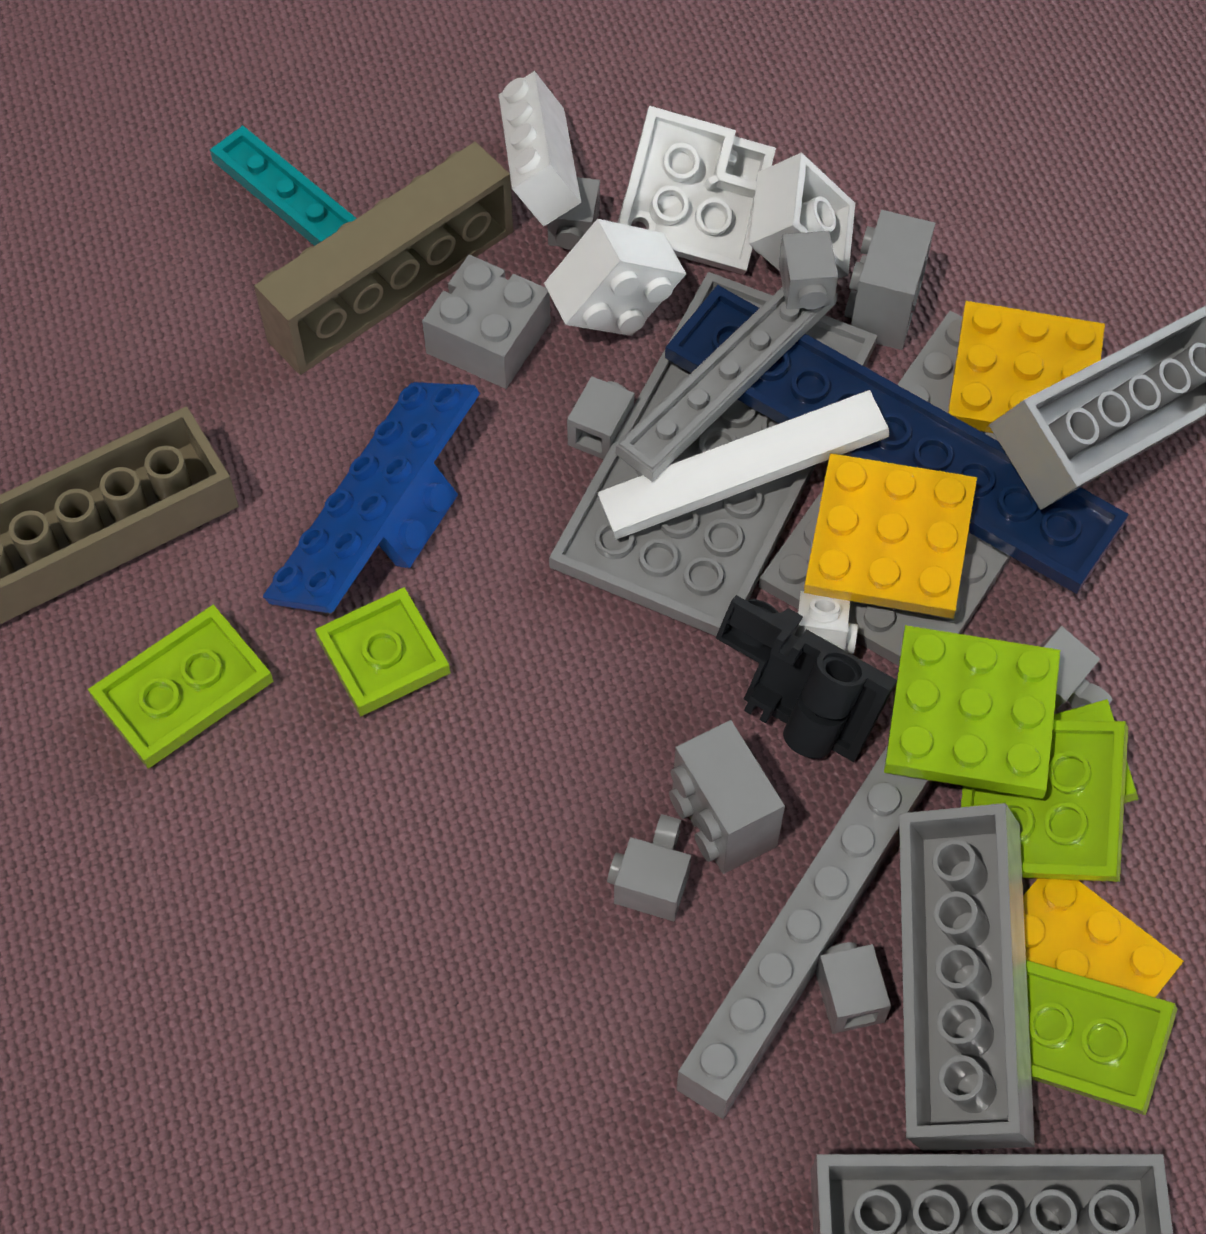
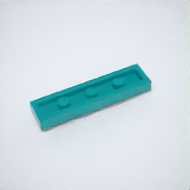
M243 125L210 149L212 161L314 246L337 232L343 224L357 219Z

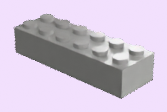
M1206 305L1028 397L989 424V427L1040 510L1206 417Z
M1006 803L899 813L906 1138L922 1151L1035 1147L1020 824Z
M816 1154L810 1171L813 1234H1173L1163 1154Z

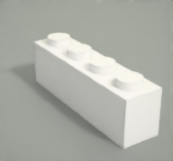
M533 71L524 78H516L504 88L503 92L499 94L512 189L544 227L579 205L581 198L564 108L537 73Z

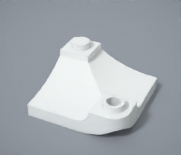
M649 106L618 223L631 226L634 222H642L647 230L664 233L676 256L744 275L747 271L753 248L749 245V235L758 172L772 166L776 148L736 137V130Z

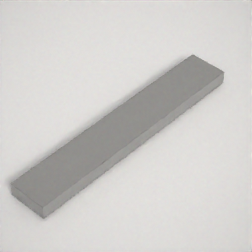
M782 286L616 444L615 454L653 482L833 306H822L817 309H786ZM835 293L834 305L837 301V293Z

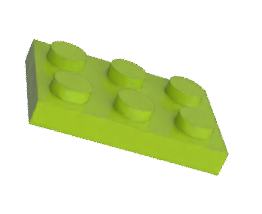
M213 604L88 688V691L94 702L147 769H149L274 681L271 672Z
M1026 960L1032 1080L1146 1116L1178 1010L1176 1004Z

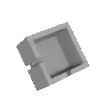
M881 210L876 228L870 226L866 228L860 252L865 255H862L860 262L856 261L849 286L851 292L844 317L852 319V326L878 335L876 344L903 350L913 313L911 311L915 309L924 279L935 222Z
M469 254L448 283L449 293L443 290L422 320L426 353L507 389L551 323L550 294L547 288L515 274H512L510 279L507 280L505 279L504 269Z
M732 720L675 747L674 768L670 771L673 780L672 790L669 791L670 800L682 819L689 817L694 827H698L699 832L695 833L694 837L706 861L715 860L722 874H725L777 847L785 805Z

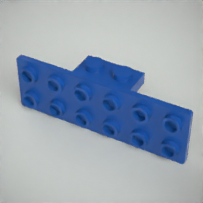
M413 382L400 393L397 403L386 419L377 426L374 436L361 455L352 462L348 474L336 491L327 498L323 510L314 523L302 534L296 549L284 566L275 573L273 582L263 595V598L269 604L332 613L378 545L397 567L410 568L458 496V493L434 462L480 395L476 386Z

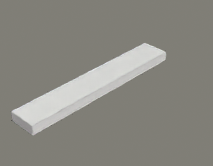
M868 390L671 464L653 482L642 475L599 491L597 494L615 540L829 460L830 453L842 455L889 437V428L871 391Z

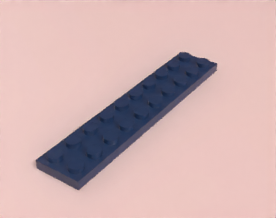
M717 285L665 347V358L692 373L745 323L759 307ZM804 334L737 399L780 424L870 390L889 428V437L842 455L977 477L968 532L1075 594H1078L1125 525L1129 515L1081 487L1040 510L999 441L807 334Z

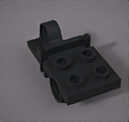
M736 595L730 602L716 639L759 663L744 697V700L748 702L744 711L751 715L758 706L763 709L759 719L762 722L767 723L770 717L773 716L786 723L783 731L785 742L793 751L804 757L822 758L833 750L854 762L862 751L897 680L807 629L800 638L795 636L798 625L803 618L797 612L787 608L779 613L773 606L757 599L744 600Z

